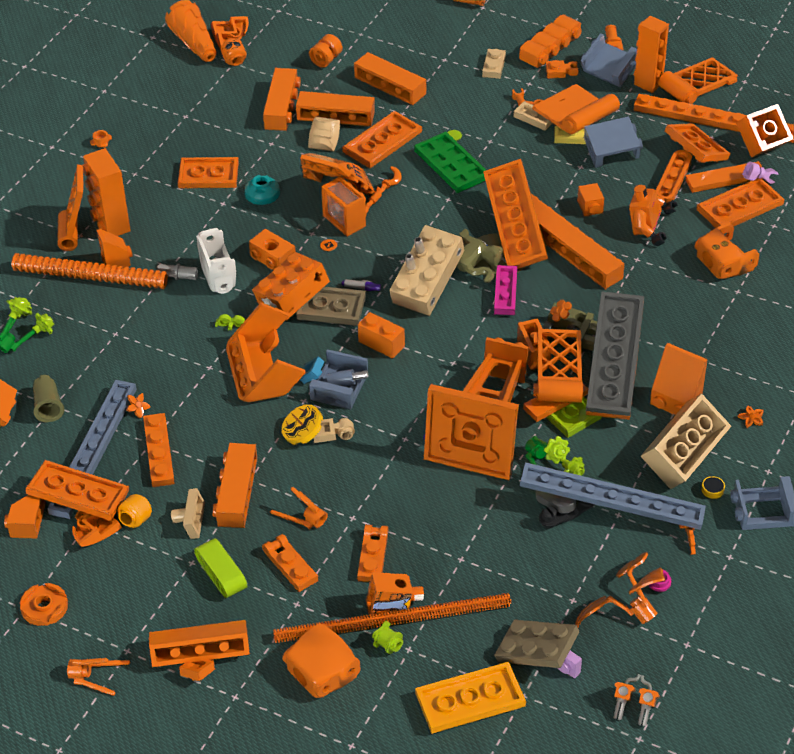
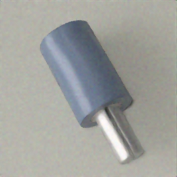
M353 369L327 373V383L344 387L356 384V380L368 378L369 374L368 371L354 373Z

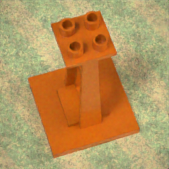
M487 337L484 360L463 391L430 384L427 398L424 460L510 480L519 404L511 403L517 382L525 383L528 346L521 342H506L499 337L495 339ZM488 376L506 379L501 391L483 388L482 386Z

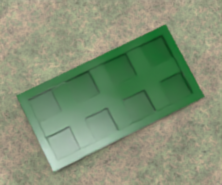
M447 132L414 145V151L457 193L485 181L483 172L486 169Z

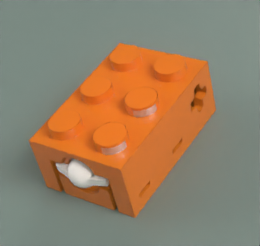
M294 252L266 278L261 280L252 291L258 304L262 302L287 312L289 317L286 320H288L330 281L321 262Z

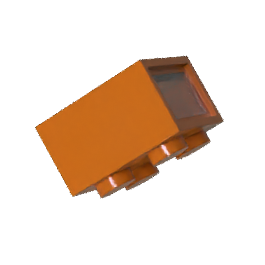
M341 176L321 186L323 216L347 237L366 227V198L362 192L356 190L350 182H347Z

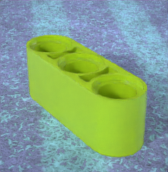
M216 538L194 548L198 562L224 598H228L248 587L244 575Z

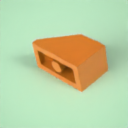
M98 229L97 234L101 257L105 266L107 264H110L111 267L113 265H117V267L123 266V268L131 266L130 258L133 257L129 245L126 246L123 238Z
M27 495L11 505L9 514H6L4 519V526L8 528L10 538H38L46 505L44 499Z

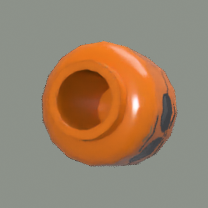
M227 39L220 49L228 65L238 66L244 62L247 56L244 45L239 39Z

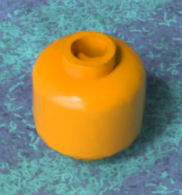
M138 494L130 495L119 505L117 510L120 522L131 528H137L142 525L152 513L149 501Z

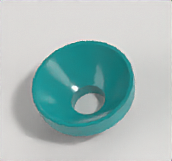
M257 175L249 180L245 186V197L253 204H270L277 200L280 195L278 182L267 175ZM259 182H267V183L264 184V185H258V184H256V183H259Z

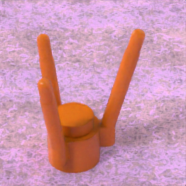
M291 487V491L308 506L303 514L306 519L302 520L275 510L270 511L272 515L304 525L308 529H311L312 526L320 528L328 517L324 510L316 506L306 495L294 487Z
M108 658L70 659L67 666V676L69 679H74V685H83L114 696L115 691L84 679L85 677H90L91 667L129 665L130 661H108Z

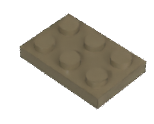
M323 287L297 311V319L358 326L366 298V291Z
M513 620L494 656L497 662L502 663L509 662L512 664L561 668L580 631L577 625Z

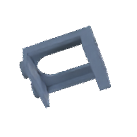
M327 349V362L318 380L312 379L309 385L310 400L352 409L365 379L356 380V384L348 388L327 383V373L353 369L354 373L368 371V359Z
M790 476L780 477V483L777 487L741 489L739 480H735L734 490H731L730 497L731 502L736 505L735 518L736 521H740L742 530L794 526V490ZM781 501L784 516L748 517L746 503Z

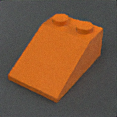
M667 343L652 387L650 404L676 415L686 402L701 393L703 394L707 359Z

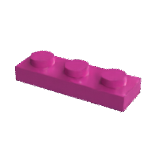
M497 265L494 314L515 315L517 266Z

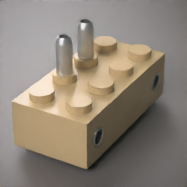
M425 225L419 237L415 238L412 250L405 256L406 261L389 291L393 304L430 316L465 250L462 237Z

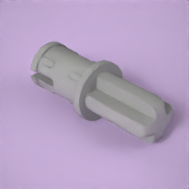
M159 264L157 266V270H160V273L166 271L167 276L175 277V280L179 278L197 280L198 267L180 266V264L176 266Z

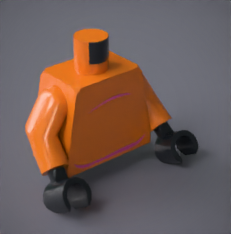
M637 185L634 188V195L629 205L633 234L645 235L647 238L651 237L652 244L660 246L667 239L663 232L654 233L661 211L663 209L665 214H672L676 212L673 208L677 207L678 204L674 200L666 203L664 202L665 199L657 195L656 190L646 189L645 185Z

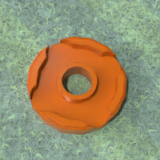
M44 583L45 585H35L25 591L20 599V610L23 618L36 626H47L60 620L68 608L65 591L60 586ZM43 601L50 602L45 607L38 606Z

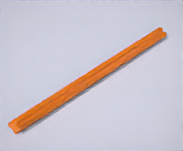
M509 593L498 594V596L492 595L483 598L466 599L463 602L460 600V602L452 601L445 604L427 605L425 607L422 606V608L419 607V609L418 607L416 609L413 607L410 610L407 608V610L401 609V611L374 613L372 616L369 614V617L368 615L366 617L363 615V618L362 616L360 618L357 616L354 619L349 617L348 620L347 618L345 620L342 618L339 621L336 619V621L330 620V622L324 621V623L318 622L315 624L310 623L309 625L303 624V626L285 627L277 630L274 629L273 634L275 643H277V640L280 643V639L281 642H283V639L284 642H286V639L289 641V638L290 641H292V638L295 640V637L296 640H298V637L300 639L301 636L319 623L335 631L336 634L338 631L339 634L340 631L343 633V630L344 633L346 630L351 632L352 629L357 631V628L360 630V627L362 630L363 627L366 629V626L368 629L369 626L372 628V625L374 628L375 625L378 627V624L381 627V624L385 621L391 622V625L394 622V625H396V621L397 624H399V621L402 624V621L405 623V620L406 623L408 620L409 623L410 620L413 622V619L416 622V618L418 621L419 618L422 621V617L424 620L425 617L428 620V616L430 619L431 616L434 619V616L437 618L438 615V618H440V615L443 617V614L444 617H446V614L448 617L449 613L450 616L452 613L454 616V612L456 615L457 612L460 615V611L462 614L463 611L466 614V611L469 613L470 610L472 613V610L475 612L476 609L478 612V609L481 611V608L482 611H484V608L486 611L487 607L488 610L490 607L491 610L492 607L495 609V606L497 609L498 606L501 608V605L504 608V605L507 607V604L510 607L511 598Z

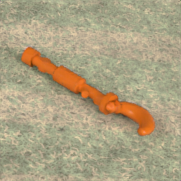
M390 167L394 177L391 180L384 179L381 182V188L377 187V190L369 198V202L365 205L366 214L369 211L368 209L379 200L386 189L397 185L401 181V172L396 167Z

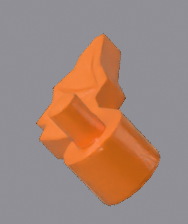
M679 525V529L685 528L687 532L691 555L696 554L693 534L695 528Z

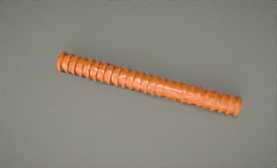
M15 253L11 262L13 271H18L19 269L20 272L25 270L28 273L31 271L32 273L37 272L38 274L43 273L44 275L50 274L52 276L55 274L56 276L61 275L62 277L68 276L69 278L74 277L77 279L80 277V279L86 278L87 280L92 278L93 281L98 279L101 282L104 280L111 283L117 282V284L123 282L125 285L129 283V285L135 284L140 286L141 284L142 287L147 285L150 288L154 286V288L160 287V289H164L168 280L166 271L160 273V270L154 272L152 269L148 271V269L142 270L137 268L136 270L135 267L129 268L125 266L123 268V266L117 267V265L111 267L110 264L105 266L102 263L99 265L98 263H86V261L80 262L78 260L68 261V259L62 260L61 258L56 260L53 257L50 259V257L44 258L43 256L38 257L37 255L32 256L29 254L26 256L25 254Z

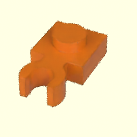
M564 60L546 61L547 78H566V74L571 76L578 75L577 62L575 61L564 64Z

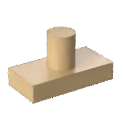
M197 488L188 490L186 508L171 511L173 523L183 522V526L190 539L200 537L205 501Z

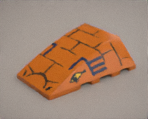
M307 153L301 155L303 178L321 182L324 174L334 177L341 176L343 179L348 180L359 192L373 195L375 192L364 169L360 166L319 154Z

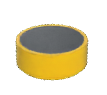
M711 476L703 480L702 493L706 497L717 499L723 496L725 483L722 479Z

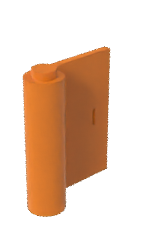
M575 84L539 102L532 109L568 134H574L584 129L585 126L591 125L617 111L620 107V102L614 94H608L598 99Z

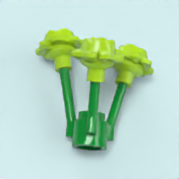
M14 297V299L6 301L10 305L11 312L9 314L10 318L0 334V350L2 352L8 353L10 349L15 352L22 343L35 333L38 334L43 331L52 334V327L54 326L52 318L48 314L40 315L36 313V325L32 327L33 330L15 343V336L9 332L21 315H32L31 303L24 297Z
M533 436L526 442L525 449L528 453L525 457L531 464L537 465L534 459H542L546 456L547 460H552L555 464L561 463L562 467L565 468L563 472L580 476L584 474L583 458L573 457L571 461L566 459L570 448L568 447V441L563 440L560 436H556L555 439H549L548 443L536 436Z

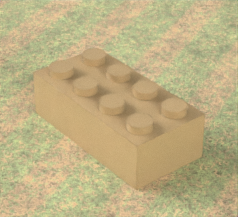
M701 393L686 402L640 457L672 489L685 482L730 429L731 425Z

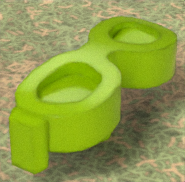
M222 314L216 319L215 327L228 326V330H232L233 325L240 327L245 319L240 315H235L231 318L227 314Z

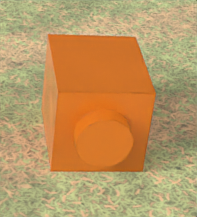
M598 184L578 186L577 202L583 215L589 216L603 213L604 196Z

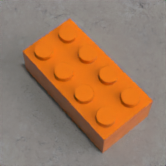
M106 148L84 155L83 172L87 177L85 186L90 194L87 195V198L92 207V210H90L92 220L97 221L99 229L116 236L130 232L120 168Z

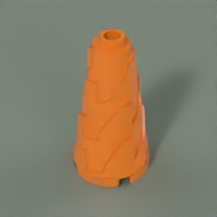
M181 0L170 7V14L166 12L165 22L167 26L203 61H213L217 51L197 4L194 1L191 3L190 0Z

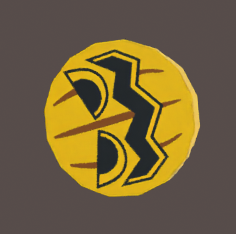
M313 405L299 406L285 418L282 424V434L293 445H297L296 443L300 442L302 444L307 443L319 433L322 427L321 420L323 421V416L317 407Z

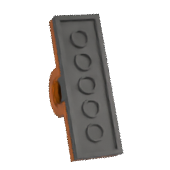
M601 291L586 415L630 420L645 296Z

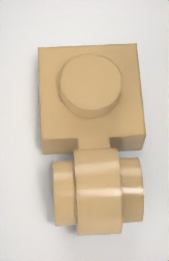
M333 418L323 419V421L321 420L322 427L313 439L314 443L336 440V434L343 440L351 439L355 433L354 424L348 418H342L335 424L333 423Z

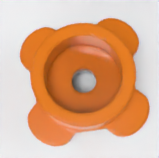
M104 130L95 131L90 144L102 148L107 147L108 142L112 140V136Z

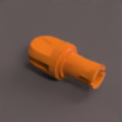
M606 26L607 39L605 42L623 50L622 39L617 37L616 26Z

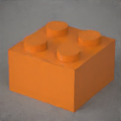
M778 104L747 115L736 122L751 158L781 147L793 140Z

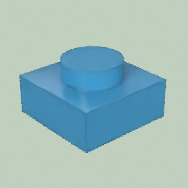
M319 356L304 365L303 369L306 373L300 379L302 383L306 384L312 379L316 380L321 375L324 361Z

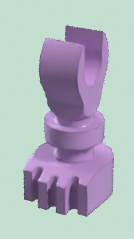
M748 162L742 175L750 181H754L756 178H764L765 181L773 184L775 181L769 179L770 175L779 174L772 168L764 169L757 163Z

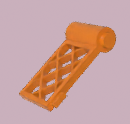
M712 57L675 73L671 71L664 72L659 78L658 85L678 101L693 104L697 97L726 84L736 83L738 75Z
M77 164L67 210H63L58 214V247L64 251H72L78 246V212L83 195V165Z
M538 329V333L534 332L533 345H538V383L533 384V396L537 397V401L582 403L581 330ZM542 336H550L555 340L548 344L542 339ZM575 337L576 342L569 345L564 339ZM559 343L566 348L561 353L553 348ZM548 351L555 356L550 361L542 356ZM569 352L577 357L572 362L564 357ZM559 360L566 365L561 370L553 365ZM548 368L555 373L553 376H542V372ZM571 369L577 374V378L567 377L564 373Z

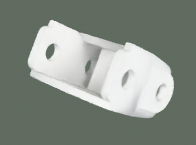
M213 228L202 231L196 236L201 267L210 290L221 294L227 293L236 285L235 260L231 259L228 254L222 230ZM208 236H213L212 239H207Z

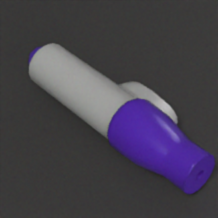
M345 279L341 282L346 288L381 291V284H375L367 280L355 281Z

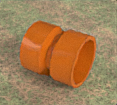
M326 34L310 49L309 57L316 66L325 68L342 52V44L336 36Z

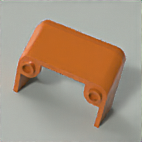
M262 302L230 337L226 346L238 398L248 403L285 396L306 373L304 369L278 359L273 363L270 352L279 343L277 329L289 317V314Z

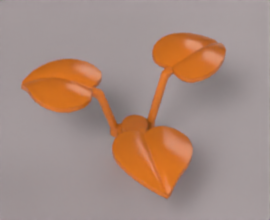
M647 551L642 553L634 560L625 564L616 575L617 578H620L627 573L633 585L628 593L637 592L638 596L630 602L632 607L628 608L611 596H603L587 605L581 611L575 625L579 628L580 623L586 617L609 602L622 608L630 616L635 614L642 624L647 623L657 615V611L644 596L641 588L656 582L665 581L663 569L659 567L636 583L632 575L633 569L642 562H645L648 556Z

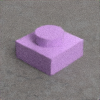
M569 651L563 665L558 669L575 679L581 673L582 658Z

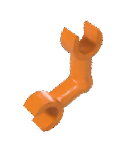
M522 88L521 93H516L514 89L512 90V99L518 102V106L525 101ZM537 99V100H535L534 102H533V101H525V102H527V103H529V104H532V105H536V104H538L539 102H541V101H543V100Z

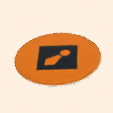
M327 239L321 242L320 247L325 251H332L337 248V242Z

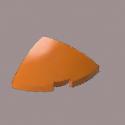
M248 16L230 17L229 21L211 22L210 26L213 36L220 48L229 38L240 40L245 36L248 29Z
M78 510L75 515L77 527L73 526L72 532L77 543L84 547L108 538L120 530L122 526L114 517L110 521Z

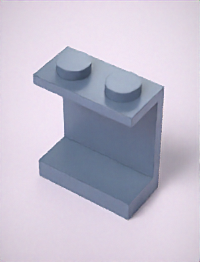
M600 33L597 39L592 41L589 50L581 57L583 71L621 87L636 66L635 57L637 49L631 46L629 51L625 52L607 44L604 34Z
M629 116L585 126L584 140L595 168L603 166L604 156L632 150L635 158L640 157V150L643 149L642 141L637 137L636 126L634 123H631Z

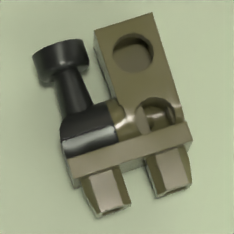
M571 308L568 310L570 313L568 318H561L560 321L555 322L552 320L553 315L549 312L548 321H545L543 329L581 330V351L583 348L594 351L595 337L591 335L596 336L597 321L593 320V313L588 312L586 314L583 311ZM575 337L564 339L569 345L576 342Z

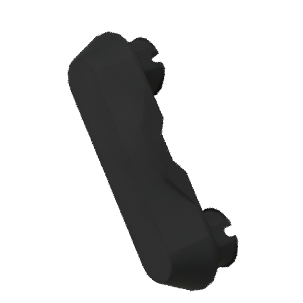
M576 500V508L569 513H559L554 507L548 506L540 513L539 521L543 527L551 529L580 516L595 504Z

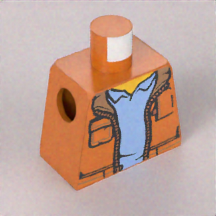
M373 572L366 597L368 614L372 616L374 613L401 611V609L407 610L410 607L411 601H423V587H411L407 574Z

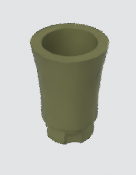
M40 375L33 382L34 416L41 422L56 421L64 414V406L60 400L54 379H51L49 375Z

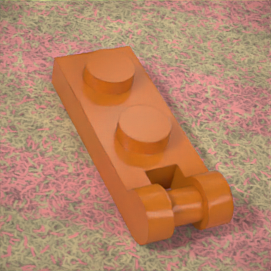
M365 524L357 575L358 581L370 582L373 572L383 573L388 526L377 528ZM372 536L380 537L379 540H373L371 538Z
M284 534L277 536L275 541H268L262 545L264 553L298 592L318 582V575L290 545ZM279 548L283 550L279 553L276 552V550Z

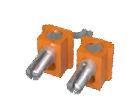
M639 674L635 678H627L624 683L616 682L614 697L617 698L613 718L617 719L618 716V720H622L625 704L627 701H631L632 693L636 691L634 686L628 683L640 679L643 684L648 686V689L642 688L639 690L641 693L639 703L642 705L638 725L641 726L646 709L642 725L646 726L651 707L655 708L656 701L660 698L658 692L652 691L651 684L644 680L643 675Z

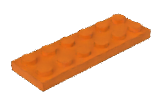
M518 159L484 171L507 266H517V269L548 259L522 160Z

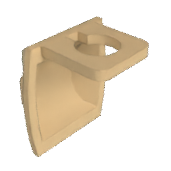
M315 117L309 133L308 148L334 152L339 138L340 120Z

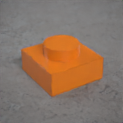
M212 660L187 662L179 667L180 676L191 678L194 681L204 679L215 670L214 661Z

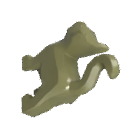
M464 229L459 233V236L462 237L465 251L456 267L460 271L467 272L472 276L486 275L483 281L489 283L495 276L494 272L488 267H474L481 260H485L497 271V265L501 260L503 249L500 246H488L482 240L469 236V231Z

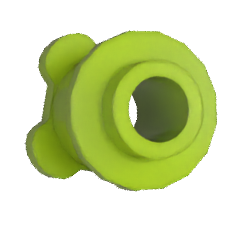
M385 621L372 635L374 639L373 646L378 648L381 645L385 648L386 653L391 654L399 651L402 647L403 635L390 629V623Z

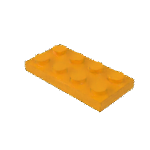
M509 662L415 688L417 699L431 734L526 706L525 697Z

